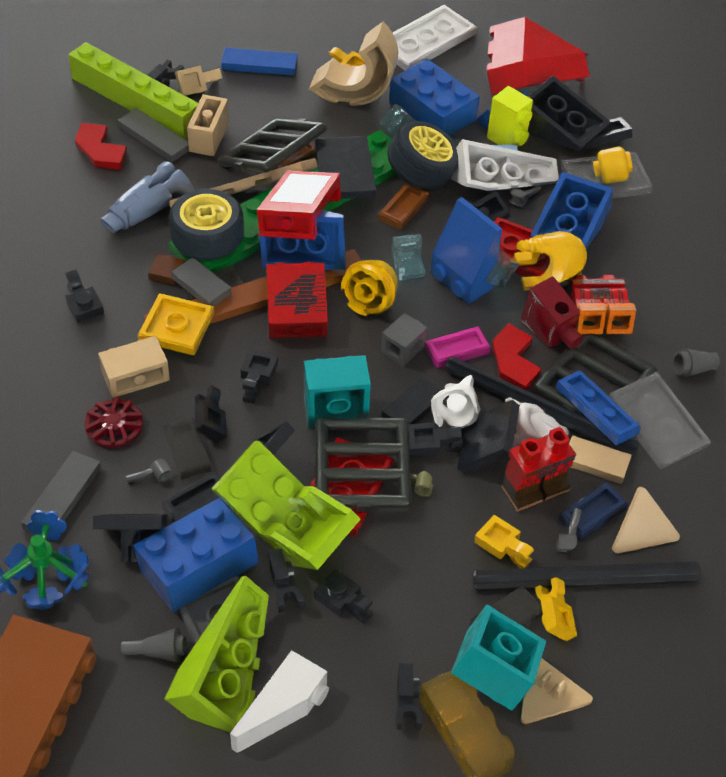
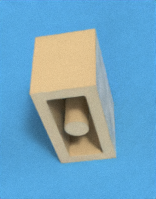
M202 95L187 127L189 152L209 156L215 155L229 124L228 99Z
M156 336L98 353L101 373L112 398L170 381L168 361Z

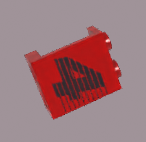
M308 261L292 264L284 262L266 264L269 339L327 337L328 317L324 263Z

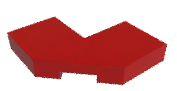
M81 123L75 138L76 147L88 156L89 161L95 167L121 170L127 154L126 145L104 143L108 133L107 125Z
M508 323L492 341V351L496 358L498 375L500 379L527 390L540 376L542 368L521 357V354L532 344L533 337Z

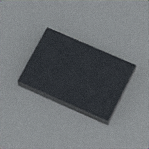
M367 136L315 139L318 172L340 173V199L376 197V186Z

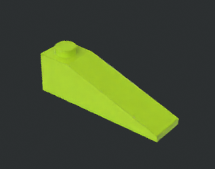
M242 576L179 667L164 699L189 719L230 733L255 699L256 691L251 689L254 671L259 670L260 658L256 657L258 639L264 635L269 595L247 576Z

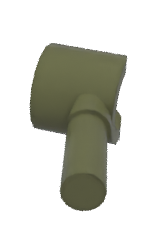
M420 472L418 475L411 474V483L415 484L414 492L419 496L429 497L433 489L430 473Z

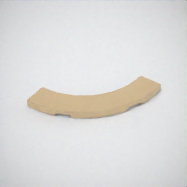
M312 158L210 189L219 190L231 195L280 180L287 170L308 172L316 169L318 165L316 159ZM178 198L169 201L171 207Z

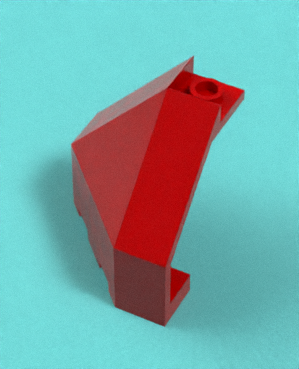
M523 17L490 27V35L493 37V41H490L488 46V56L491 59V63L487 64V75L491 95H497L507 86L516 90L528 86L542 85L551 76L556 77L561 82L575 80L580 83L585 82V78L590 77L586 56L589 55L588 53L532 20Z

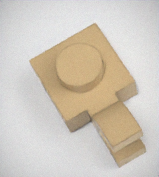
M201 65L175 72L180 93L184 96L207 91L206 83L222 79L220 68L203 73Z

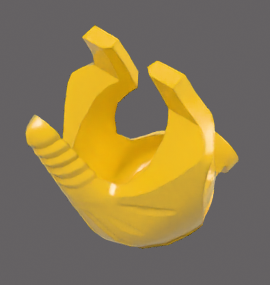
M564 231L536 235L529 240H521L517 243L516 248L523 252L514 253L516 266L536 264L540 254L543 253L550 257L549 267L542 276L521 277L524 290H530L531 287L554 276L558 283L567 279L572 281L575 275H582V270L587 261V251L582 240Z

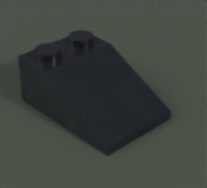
M551 76L527 96L533 100L532 118L529 121L528 132L532 136L581 151L611 124V121L554 76Z

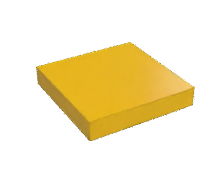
M159 293L138 333V340L156 336L161 348L195 355L214 315V306Z

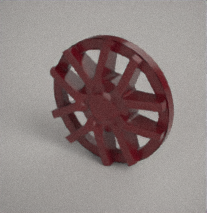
M115 397V399L101 403L97 401L95 406L87 411L84 422L85 432L93 443L101 447H122L133 442L141 433L143 428L142 414L129 399L125 401L120 400V397ZM118 406H123L120 411H117ZM101 411L104 415H100L97 412ZM125 430H134V432L127 436ZM121 434L123 439L115 441L114 436ZM110 435L111 441H105L101 438Z

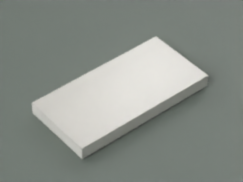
M442 5L393 32L399 52L397 65L403 70H407L425 59L431 60L474 36L477 33V27L447 6Z

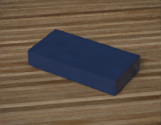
M606 482L560 512L559 520L568 528L574 508L582 510L576 529L577 538L582 540L625 511L628 502Z

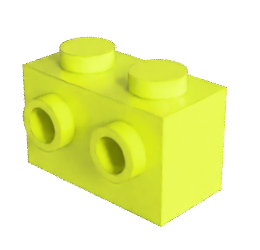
M507 86L495 95L491 103L487 138L498 145L522 146L529 137L528 127L529 121L532 118L533 100L510 86Z

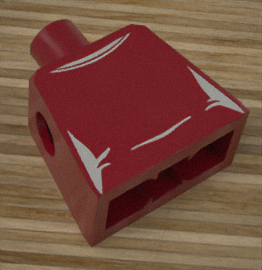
M554 276L531 287L520 322L548 347H554L564 342L570 349H574L583 341V336L575 329L580 311Z

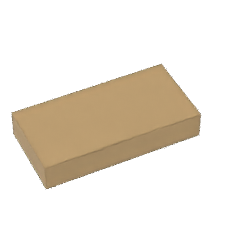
M572 435L569 444L575 451L576 458L573 460L570 468L622 485L632 455Z

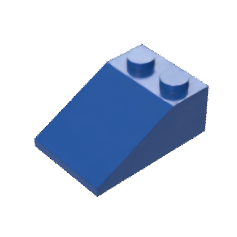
M562 172L530 238L558 231L569 232L580 238L587 250L602 228L612 207L613 188Z
M461 197L457 200L432 253L430 273L436 280L445 284L457 297L463 299L467 304L477 300L493 289L502 228Z
M322 210L317 218L318 235L315 240L260 236L262 268H266V264L278 262L292 264L312 261L324 263V268L327 270H346L344 215Z

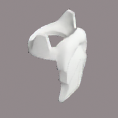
M471 375L464 378L459 384H446L445 389L439 391L431 399L434 421L439 427L442 426L444 421L451 428L461 427L462 429L465 426L472 425L477 420L480 406L473 388L474 380ZM449 395V398L446 400V401H447V407H446V406L443 404V400H444V398H445L446 396Z
M507 398V399H505V402H508V401L514 400V399H512V398ZM514 400L520 407L516 425L517 432L514 436L512 448L521 444V441L526 438L538 439L549 434L550 430L561 427L568 436L569 430L567 427L558 424L553 417L545 414L544 410L539 406L530 403H520Z

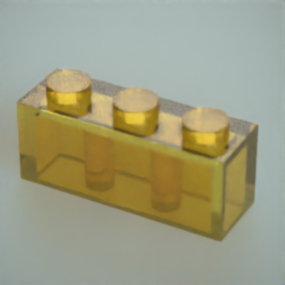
M452 670L421 684L419 701L465 777H500L510 772L515 755L513 744L506 735L502 736L497 729L494 714L487 705H482L477 697V689L451 674Z

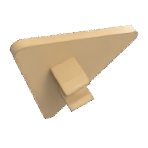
M644 487L637 488L612 546V550L616 554L675 542L680 538V534Z
M541 658L534 685L523 697L520 720L523 724H529L590 705L593 697Z

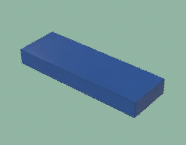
M225 47L221 69L295 76L298 53Z
M581 370L557 381L556 389L615 445L639 434L641 426Z

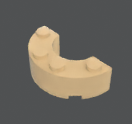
M383 21L365 35L359 50V55L365 64L361 66H347L332 58L316 70L309 90L329 102L338 103V101L350 102V106L368 104L382 96L390 84L399 54L397 41L390 28Z

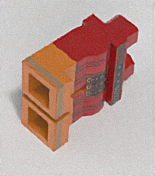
M586 275L574 276L570 298L580 311L575 327L580 334H603L604 328L606 334H632L636 308L634 303L629 302L627 289L624 288V279H616L614 275H603L600 279H589ZM583 321H591L595 325L587 326L583 324ZM612 321H620L624 325L616 326L612 324Z

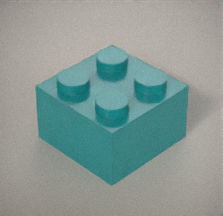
M365 355L304 361V405L308 428L315 427L316 420L321 417L356 418V414H368L369 418L371 382Z
M486 605L466 631L451 674L512 711L534 685L546 640L491 606Z

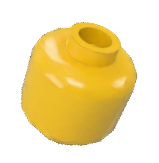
M621 146L599 151L597 154L598 161L593 162L595 177L601 176L605 184L625 181L629 178V173L633 172L630 152H625Z

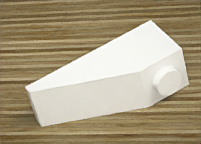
M291 650L230 733L231 749L238 753L308 715L314 705L320 706L329 691L327 671Z

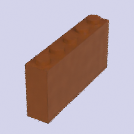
M13 614L0 638V777H36L39 769H44L47 766L51 756L50 747L55 736L59 737L64 731L68 709L71 704L75 705L82 691V680L85 674H90L95 666L97 654L94 653L90 637Z

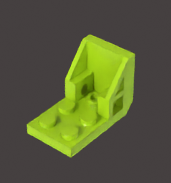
M254 441L212 488L273 551L282 549L285 561L290 560L292 566L318 570L361 520L350 508L316 487L304 486L260 441Z

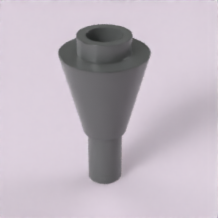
M177 627L144 638V640L122 641L121 652L122 655L144 654L148 657L179 663L182 655L187 654V637L185 634H181L180 629Z

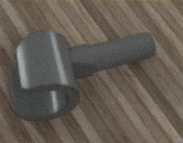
M539 185L526 191L513 188L511 191L513 197L509 200V203L522 208L525 206L528 198L541 192L542 188Z
M157 459L151 464L149 469L128 475L126 479L128 483L155 476L159 483H166L172 480L174 475L165 460Z
M574 508L568 527V534H557V552L569 553L575 548L577 544L576 529L582 510Z

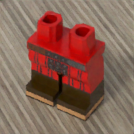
M561 427L550 430L549 434L544 437L523 440L520 446L509 450L511 460L507 464L502 490L516 512L542 503V499L548 501L570 491L571 484L567 480L569 467L572 466L573 460L576 458V453L569 444V437Z

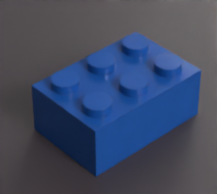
M428 59L391 78L389 103L413 121L433 124L450 136L477 120L480 96Z
M220 498L133 545L140 572L173 613L181 609L182 606H186L205 595L206 592L259 563L255 537Z

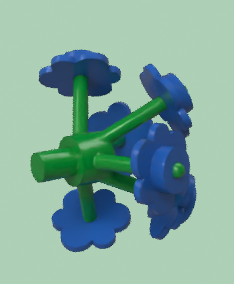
M34 511L31 515V521L27 524V529L33 532V537L30 540L31 544L28 548L20 543L15 544L11 548V554L7 555L4 559L5 564L9 566L8 572H3L0 567V592L2 593L6 590L9 595L17 593L10 578L18 580L23 577L24 580L30 581L34 578L35 573H37L38 587L32 588L30 593L23 595V601L26 602V606L37 610L51 608L54 603L63 600V594L67 595L72 589L78 592L82 586H87V579L90 574L85 572L90 565L88 563V555L82 552L80 545L74 544L72 547L62 546L57 553L52 550L50 543L47 542L48 539L52 541L58 540L60 533H63L67 528V523L63 519L58 518L57 512ZM52 565L58 571L57 575L61 581L66 582L72 579L63 594L57 592V588L54 587L46 589L44 568Z

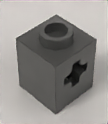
M404 313L382 332L381 352L404 367L425 347L427 327L419 320L413 319Z

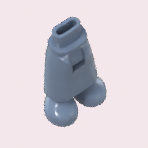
M164 161L157 166L156 172L152 176H144L119 197L107 210L108 214L102 217L100 221L112 233L117 232L119 229L126 230L129 226L132 227L170 206L169 201L173 200L172 194L176 193L178 197L195 191L194 187L181 170L178 169L176 171L172 163Z

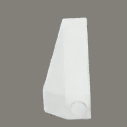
M464 139L456 147L458 166L451 176L452 180L463 186L486 191L554 184L559 179L557 161L554 158Z

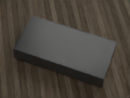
M193 257L171 271L172 279L203 304L215 306L232 294L231 287Z

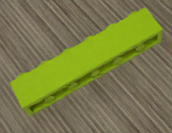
M87 42L68 54L72 79L129 111L135 108L139 109L183 139H188L187 127L198 106L197 102Z

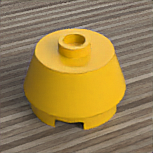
M381 260L358 261L352 264L346 270L341 282V290H345V295L349 300L347 305L356 313L364 316L387 311L394 302L398 286L395 271L389 264Z

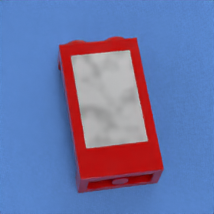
M287 170L257 209L259 236L315 240L318 235V216L328 201H339L341 198L340 173Z

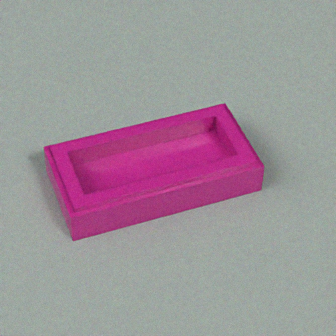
M479 326L425 341V349L436 369L446 366L450 357L465 361L490 353V345Z

